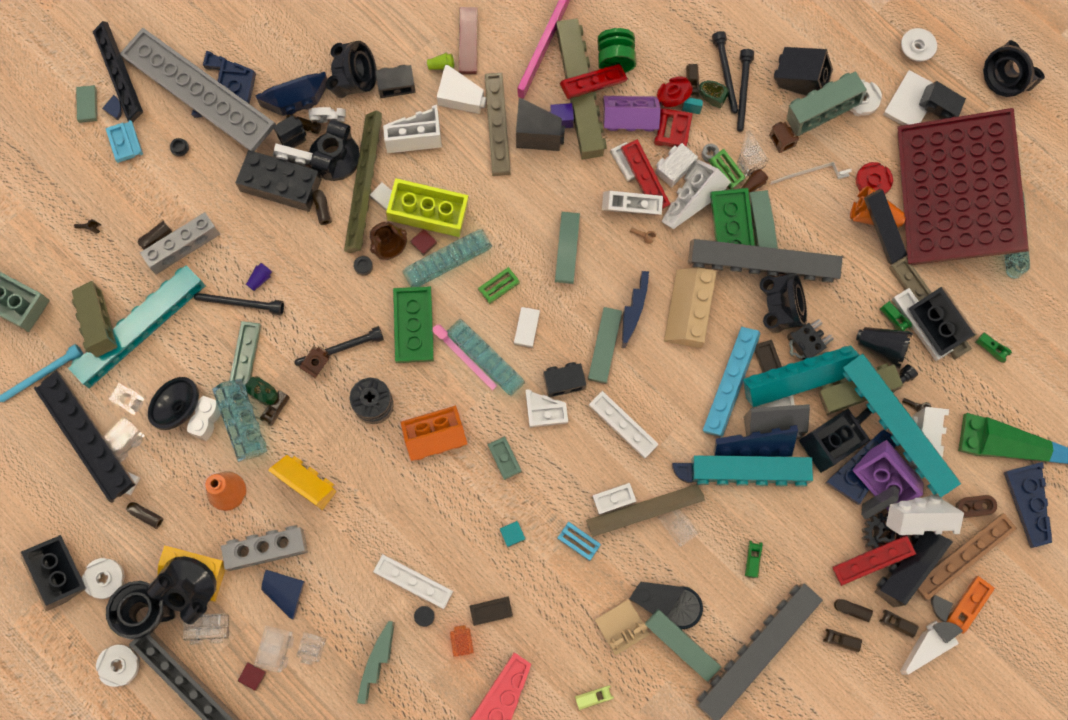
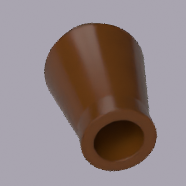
M758 168L756 171L753 170L741 189L748 188L749 192H754L765 185L769 178L764 171Z

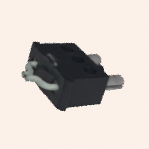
M820 319L812 324L808 323L796 332H791L787 335L790 341L789 346L791 350L789 353L791 356L795 355L803 360L812 358L826 349V345L833 341V337L829 339L832 335H828L821 340L820 337L824 335V332L821 329L817 332L815 331L816 328L822 325ZM793 347L796 349V351L798 352V354H797V353H792V352H793Z

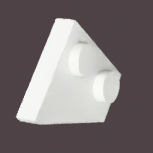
M275 144L272 157L305 166L310 164L313 153Z
M529 389L525 391L530 427L568 423L565 402L551 399L545 395L542 396Z

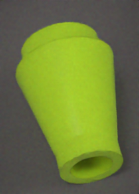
M446 52L427 59L429 70H444L445 65L454 68L452 53L448 54Z

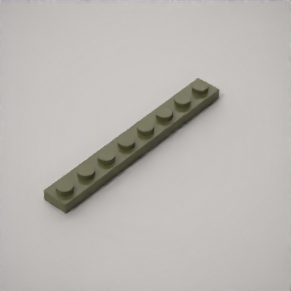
M377 110L365 115L360 156L344 251L348 253L360 251L363 245V233L366 227L365 220L369 208L368 201L374 175L373 169L377 157L376 150L379 142V130L382 124V113Z

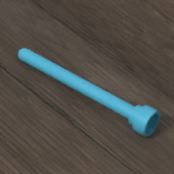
M77 344L72 345L66 351L67 354L1 394L0 402H5L70 360L73 361L83 355L82 350Z

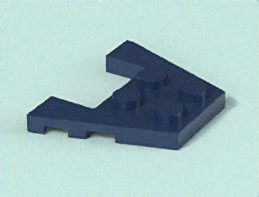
M206 51L203 62L204 68L220 70L218 82L250 104L256 77L255 71L236 62H230L222 56H216L210 51ZM192 110L191 115L194 118L203 117L196 111Z

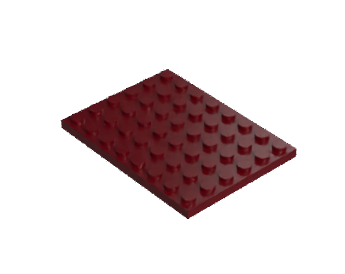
M1014 108L897 126L904 217L906 218L905 230L908 264L919 265L1029 251Z

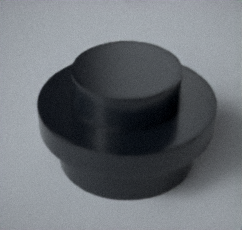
M176 138L171 142L170 150L175 156H183L188 152L189 145L186 140Z

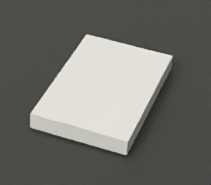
M909 70L883 115L901 125L921 123L927 111L919 103L926 86L933 82Z

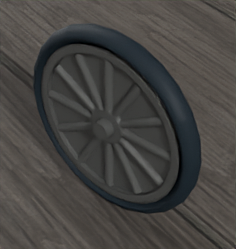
M679 586L683 587L684 591L667 617L681 629H688L696 625L701 619L703 603L700 596L693 589Z

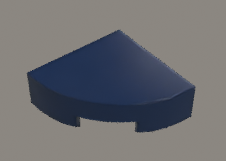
M113 95L102 109L116 120H119L122 114L121 103Z
M672 463L675 475L683 482L692 483V463Z

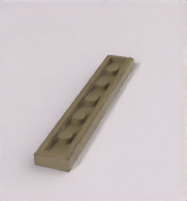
M503 73L485 74L492 176L511 175Z
M906 256L889 267L904 290L910 288L918 301L932 293L915 268L908 264ZM966 341L953 349L950 354L955 360L972 348Z
M696 484L587 519L586 522L592 537L705 501L701 489Z

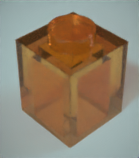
M466 625L454 627V631L450 632L453 657L474 654L471 629H466Z

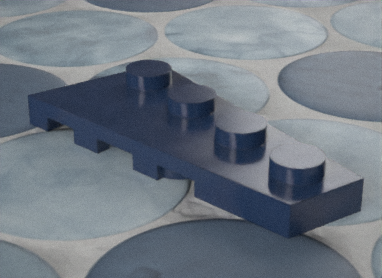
M797 425L790 426V429L782 431L780 428L772 429V432L760 434V431L752 432V434L746 437L740 434L717 438L715 440L714 456L790 457L793 455L798 434Z
M884 429L881 430L828 479L825 484L857 505L861 504L869 489L853 472V468L870 449L886 440L895 449L897 445L891 439L892 434Z
M1043 462L1004 472L1030 548L1052 543L1050 517L1047 514L1048 499L1045 496L1044 488L1046 487V481L1043 478Z

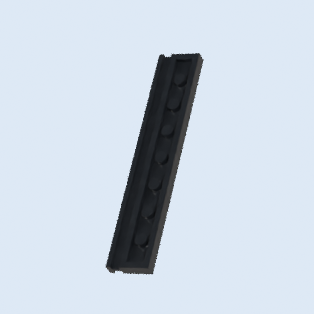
M56 370L43 380L40 386L34 387V390L109 502L113 503L114 499L121 497L136 485L61 373Z

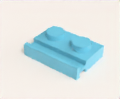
M131 120L128 123H120L105 128L117 163L134 158L139 154L143 155L134 124Z

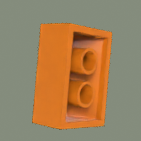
M456 405L400 422L411 461L421 460L430 455L441 454L444 451L467 445Z

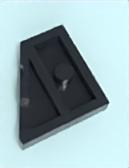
M640 581L629 599L651 614H654L659 609L667 616L684 591V588Z

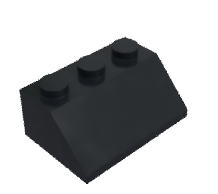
M944 287L938 288L908 308L941 356L977 335Z
M61 535L21 551V560L45 611L68 602L86 589Z

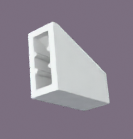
M445 65L437 94L438 106L480 114L481 108H485L486 105L483 89L449 65Z

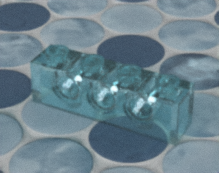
M242 379L222 382L214 387L212 390L238 462L259 457L267 452L266 442L262 437L259 423L255 418L253 406L249 401L247 389Z

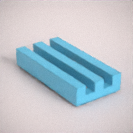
M569 521L557 537L558 540L589 561L601 545ZM570 528L571 530L582 536L584 539L592 543L595 547L592 548L591 546L583 542L581 539L570 533L568 529ZM566 534L591 553L588 555L563 536Z

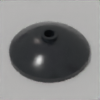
M178 377L162 385L150 401L148 407L149 422L159 430H170L187 421L196 409L199 399V390L196 383L187 377Z

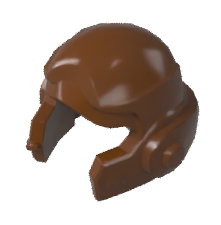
M387 221L375 225L370 231L371 253L383 260H389L400 255L407 244L406 230L398 229Z

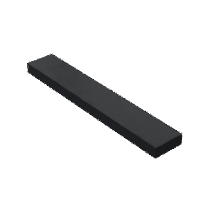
M102 21L94 29L93 34L127 121L131 120L134 122L143 113V110L109 24Z

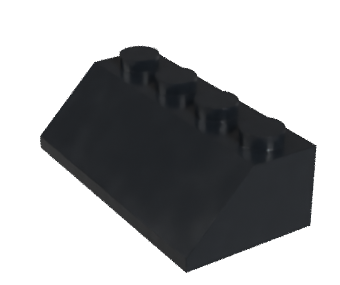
M924 531V535H913L911 537V544L916 554L890 565L888 575L886 577L883 576L877 582L876 586L878 588L875 590V593L892 607L905 606L953 543L952 540L940 534H935L933 531Z

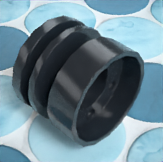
M369 377L361 379L351 389L349 397L351 407L363 422L368 424L382 423L393 412V397L383 381ZM370 396H373L374 399H372V402L369 403L367 399H370Z

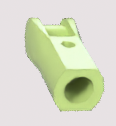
M610 685L575 696L578 709L582 710L613 699L614 696H611L609 691ZM601 691L603 699L598 700L596 693Z

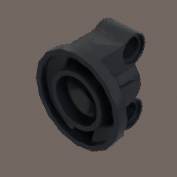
M1009 40L1004 46L991 52L985 60L983 68L984 80L989 89L997 95L1004 97L1017 96L1024 91H1031L1045 78L1044 73L1039 68L1033 66V61L1028 53L1021 49L1013 40ZM1014 62L1019 68V73L1013 68Z
M353 41L346 44L336 43L333 45L330 51L331 56L334 57L331 64L332 76L326 81L327 89L338 98H344L349 94L371 91L375 86V70L377 68L374 56L366 43Z
M335 119L330 120L326 133L314 141L309 151L313 153L310 162L312 169L318 170L321 178L331 181L343 180L352 175L357 169L360 156L359 147L351 136L350 125ZM331 146H339L335 152L328 153L325 151Z
M798 274L779 277L766 276L761 279L760 289L767 295L769 313L763 318L764 325L773 333H779L784 329L805 326L807 323V305L804 289ZM770 284H774L772 289L767 290ZM778 319L776 325L770 326L773 320Z
M186 556L175 557L165 564L159 575L147 586V592L153 599L158 600L162 598L169 608L180 612V617L184 623L191 625L207 611V604L216 591L217 581L213 572L204 563Z
M133 581L122 585L111 595L106 606V620L110 629L118 636L130 640L139 639L152 633L161 622L173 620L176 617L175 611L169 608L162 598L157 600L148 595L147 586L150 583ZM148 607L146 617L138 622L136 619L138 611Z

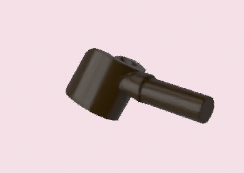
M91 219L85 224H74V228H85L97 234L100 231L96 227L102 224Z
M906 398L902 401L916 408L917 412L923 409V406L932 407L927 402L919 404Z

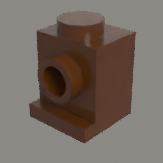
M786 122L776 123L769 134L779 153L795 147L799 140L798 136L794 137L792 128L788 127Z
M313 346L301 362L299 368L316 378L329 360L328 352L320 346L318 348ZM312 359H318L319 363L313 364Z

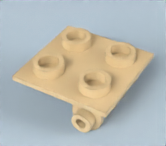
M629 599L595 619L597 626L615 656L650 635L647 631V626L641 621Z

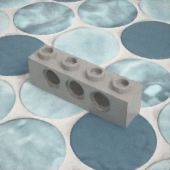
M204 212L146 248L140 254L149 268L155 274H158L216 238L220 233Z
M294 525L286 527V531L278 532V530L268 531L265 536L261 537L250 535L244 541H239L238 539L229 540L226 542L227 545L221 546L224 568L227 571H233L308 553L304 530ZM288 538V545L285 548H281V539ZM267 542L269 548L266 552L262 553L260 546ZM244 547H248V555L241 557V550Z

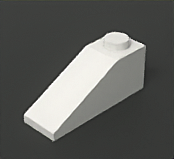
M605 191L603 192L602 210L661 215L663 196Z
M934 621L926 626L927 630L922 632L902 666L901 674L909 675L958 645L957 639L953 638L948 643H945L932 627L938 622Z

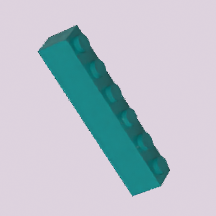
M851 345L844 346L812 358H806L805 360L790 363L777 369L752 375L743 379L745 397L752 407H757L845 378L843 367L860 355Z
M694 455L691 459L692 482H697V485H709V482H717L719 486H726L729 483H736L737 486H747L748 483H756V486H768V483H775L778 487L788 486V483L795 484L796 487H806L807 484L813 481L812 457Z

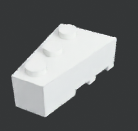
M437 104L425 112L419 111L416 112V115L407 119L404 117L383 125L387 153L442 147Z
M924 407L915 413L912 418L943 458L944 446H941L942 434H946L947 429L943 427L944 415H949V409ZM913 461L909 462L911 468L916 472V464Z
M933 494L923 498L890 504L886 526L899 535H924V531H935V534H942V531H952L953 534H960L964 512L944 501L940 496Z

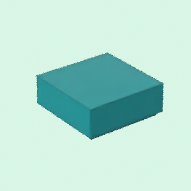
M689 97L684 102L682 111L700 114L703 100Z
M518 521L500 528L507 548L526 540Z

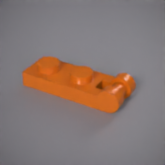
M975 576L953 611L949 614L946 622L956 624L963 630L961 633L964 634L995 588L981 577ZM960 614L966 617L964 621L958 618Z

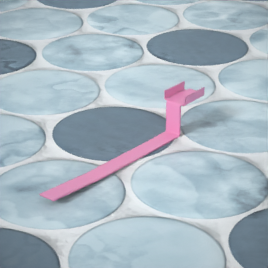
M440 324L433 328L432 331L440 339H443L492 390L497 386L448 337V332Z

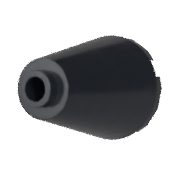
M864 327L863 330L859 329L856 340L859 341V346L889 364H895V367L900 369L901 364L898 362L903 363L910 344V338L908 337L912 338L913 332Z

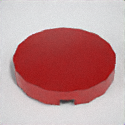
M673 77L669 79L667 84L663 83L657 91V98L664 107L678 106L690 97L693 87L686 77Z
M869 162L863 165L855 178L859 191L868 186L874 190L882 189L885 195L889 192L894 182L890 169L878 162Z

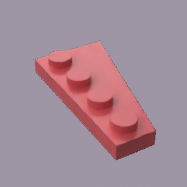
M513 652L470 720H511L531 663Z

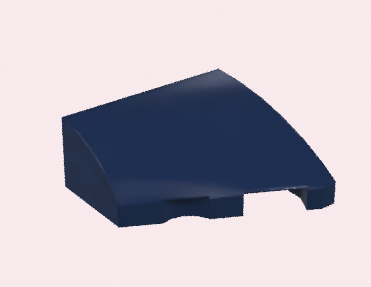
M265 570L261 590L290 619H294L305 581Z

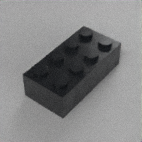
M248 150L235 183L240 192L310 212L314 202L313 193L318 190L322 178L318 170Z

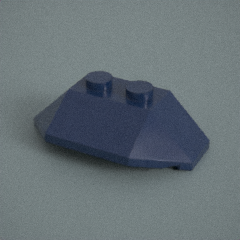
M325 72L305 75L270 87L257 94L256 98L262 108L282 116L293 115L297 111L310 109L318 104L326 89L327 76Z

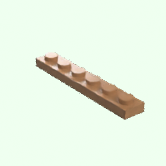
M1005 513L1000 514L937 564L918 588V593L925 601H928L1017 529Z

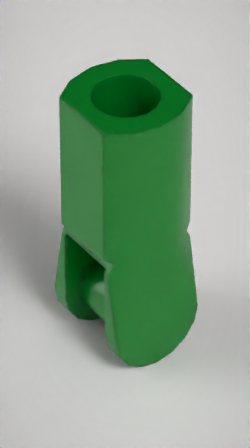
M890 301L879 309L896 330L905 331L907 328L912 327V323Z
M985 332L975 342L1002 363H1005L1006 357L1012 354L1009 348L1000 344Z
M749 540L745 577L758 578L762 542L756 544ZM756 551L757 557L751 556V552Z

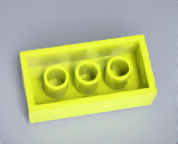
M395 178L386 211L387 221L460 237L469 195Z

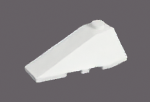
M697 160L687 172L684 178L686 181L684 186L678 189L676 201L671 203L661 222L675 229L711 203L710 192L726 190L731 182L718 168Z

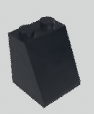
M784 47L783 54L779 56V67L774 73V79L777 81L779 88L806 96L813 90L818 91L822 89L825 84L830 82L833 72L827 49Z
M519 98L516 148L560 151V144L564 145L565 126L561 125L562 118Z

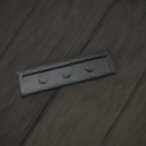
M878 189L864 197L888 263L893 264L907 256V252L884 191Z

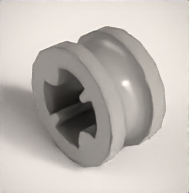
M715 144L705 145L702 151L703 160L709 162L708 160L719 153V148ZM708 150L709 152L711 150L714 152L713 156H711V154L710 156L707 155Z

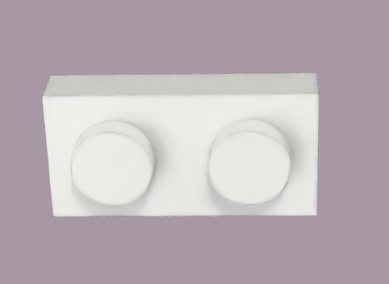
M630 483L592 496L599 515L636 503Z

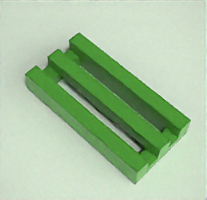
M722 149L708 160L713 167L718 168L731 182L728 185L730 190L746 178L725 149ZM721 155L732 168V170L735 172V174L738 176V180L731 172L730 168L721 159Z
M508 267L480 286L478 290L483 294L487 302L491 304L517 286L520 281ZM507 274L510 275L509 277H507L506 279H504L502 282H500L499 284H497L496 286H494V287H493L492 289H490L489 291H487V292L485 291L488 287H490L491 285H493L494 283H496L498 280H500L501 278H503V277L506 276ZM512 279L514 280L513 282H511L510 284H508L507 286H505L500 291H498L490 297L492 293L500 289L502 286L510 282Z

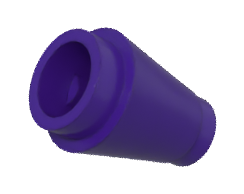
M260 263L258 266L256 265L246 285L255 291L271 277L272 271L263 263Z

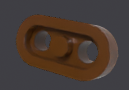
M990 495L966 497L956 503V508L964 512L963 518L987 516L997 510V502ZM982 503L987 505V509L982 507ZM963 505L968 507L967 512L963 510Z

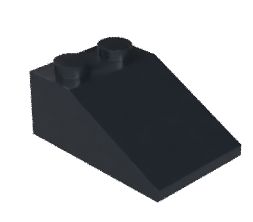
M849 408L799 439L809 457H812V461L820 473L834 466L870 441ZM851 423L855 424V429L851 428Z

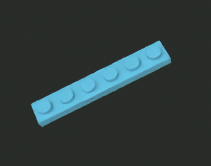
M741 327L705 422L704 433L723 437L761 334L758 330Z

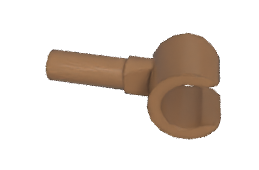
M635 228L630 230V232L643 237L647 244L653 243V240L649 239L648 235L652 237L657 235L654 231L645 233Z

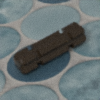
M293 115L295 119H300L304 130H311V132L316 134L320 132V123H311L308 119Z

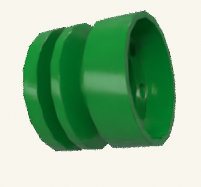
M612 28L598 35L599 69L620 64L624 72L627 73L636 67L635 35L632 31L624 28Z

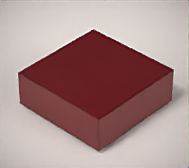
M423 229L410 243L424 256L437 244V241Z
M247 662L238 682L257 691L266 671Z

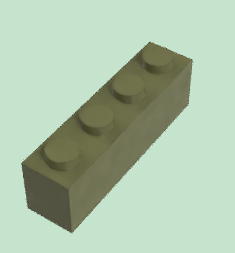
M93 281L72 290L74 298L72 303L77 310L75 315L80 322L81 327L79 331L84 338L83 346L88 353L91 352L97 358L117 348L103 291Z
M887 363L877 367L876 371L892 392L903 387L895 364L889 366ZM846 378L840 380V384L833 386V383L821 387L822 390L819 392V397L827 415L866 402L867 399L865 397L861 398L854 389L857 387L853 381L849 382Z

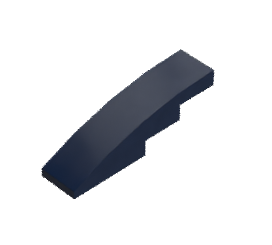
M649 271L641 272L639 289L633 288L631 306L624 307L622 348H626L642 313L648 288Z

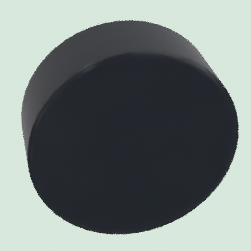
M360 256L354 261V269L357 274L366 276L372 272L373 263L369 257Z
M421 606L415 611L414 619L419 626L427 627L433 623L435 614L430 607Z

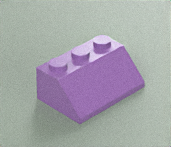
M604 96V128L610 131L626 129L627 131L644 129V131L649 132L659 129L661 108L657 96Z
M888 440L870 449L853 468V472L874 496L893 485L899 489V497L896 503L913 500L923 495L924 482Z

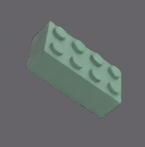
M856 71L851 74L846 73L834 83L833 81L828 82L822 89L818 91L813 90L806 97L793 100L789 105L786 120L795 135L800 136L861 105L867 89Z
M0 272V317L30 332L50 300L38 291Z

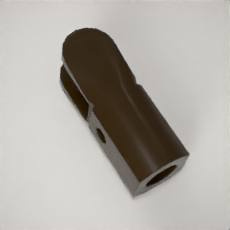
M688 64L686 66V78L690 81L691 85H696V87H693L691 95L699 97L698 65Z
M316 190L313 193V199L316 205L320 225H327L332 222L327 199L323 191Z
M162 221L140 237L138 244L145 250L169 235L172 231Z
M280 390L277 392L278 399L274 404L269 405L260 417V420H265L269 426L275 423L278 415L290 398ZM271 410L275 411L273 416L269 414Z
M135 502L127 505L126 510L128 513L151 527L158 529L162 524L164 518L154 512L145 509Z
M837 599L834 602V608L837 611L849 614L865 622H870L873 610L844 599Z
M883 610L884 616L879 620L880 623L907 636L915 637L919 628L918 625L888 610ZM892 617L896 619L894 624L890 623Z
M831 629L825 630L827 634L823 642L855 652L860 651L862 639ZM835 635L839 636L838 643L834 642Z

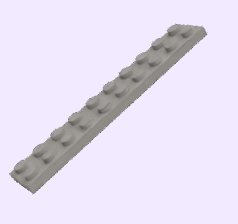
M144 28L137 33L120 53L122 58L251 152L260 146L274 129L273 126L276 125L271 119Z

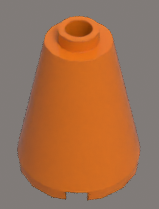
M866 186L859 192L857 197L860 199L857 203H853L850 219L854 222L874 225L864 197L876 190ZM887 200L897 228L901 227L906 219L904 212Z
M224 471L213 474L205 482L207 499L213 507L219 510L235 509L242 503L246 495L245 482L234 472Z

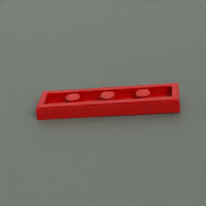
M617 64L562 80L560 86L567 99H571L624 83L628 78L622 66Z
M638 139L622 146L620 149L643 194L663 196L662 209L670 206L671 204Z
M905 535L832 566L842 586L913 556L916 552L908 536Z

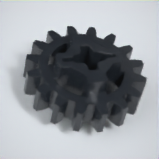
M882 513L877 514V517L873 515L870 517L871 521L864 523L867 528L862 529V532L866 533V536H863L862 539L868 541L865 547L871 546L874 549L879 547L878 543L884 545L895 540V531L884 524V522L887 523L888 513L885 516ZM890 531L884 538L879 539L884 532ZM896 533V539L902 537V535Z

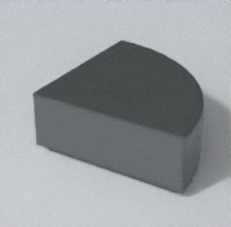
M934 595L931 597L933 610L938 619L946 622L953 603Z
M950 622L936 623L932 626L945 643H948L963 632L959 626Z

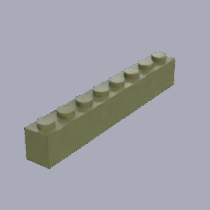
M578 18L557 21L556 33L565 78L568 79L589 73L590 61L589 57H585L587 47L586 42L582 41L583 27L579 25ZM596 91L570 99L582 160L602 157L604 149H607L605 138L602 139L601 135L603 133V125L598 120V116H600L599 106H595L594 101L597 99Z

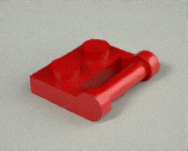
M666 108L660 109L659 129L654 139V144L657 146L678 147L683 143L687 147L693 113ZM667 118H673L670 138L664 137Z

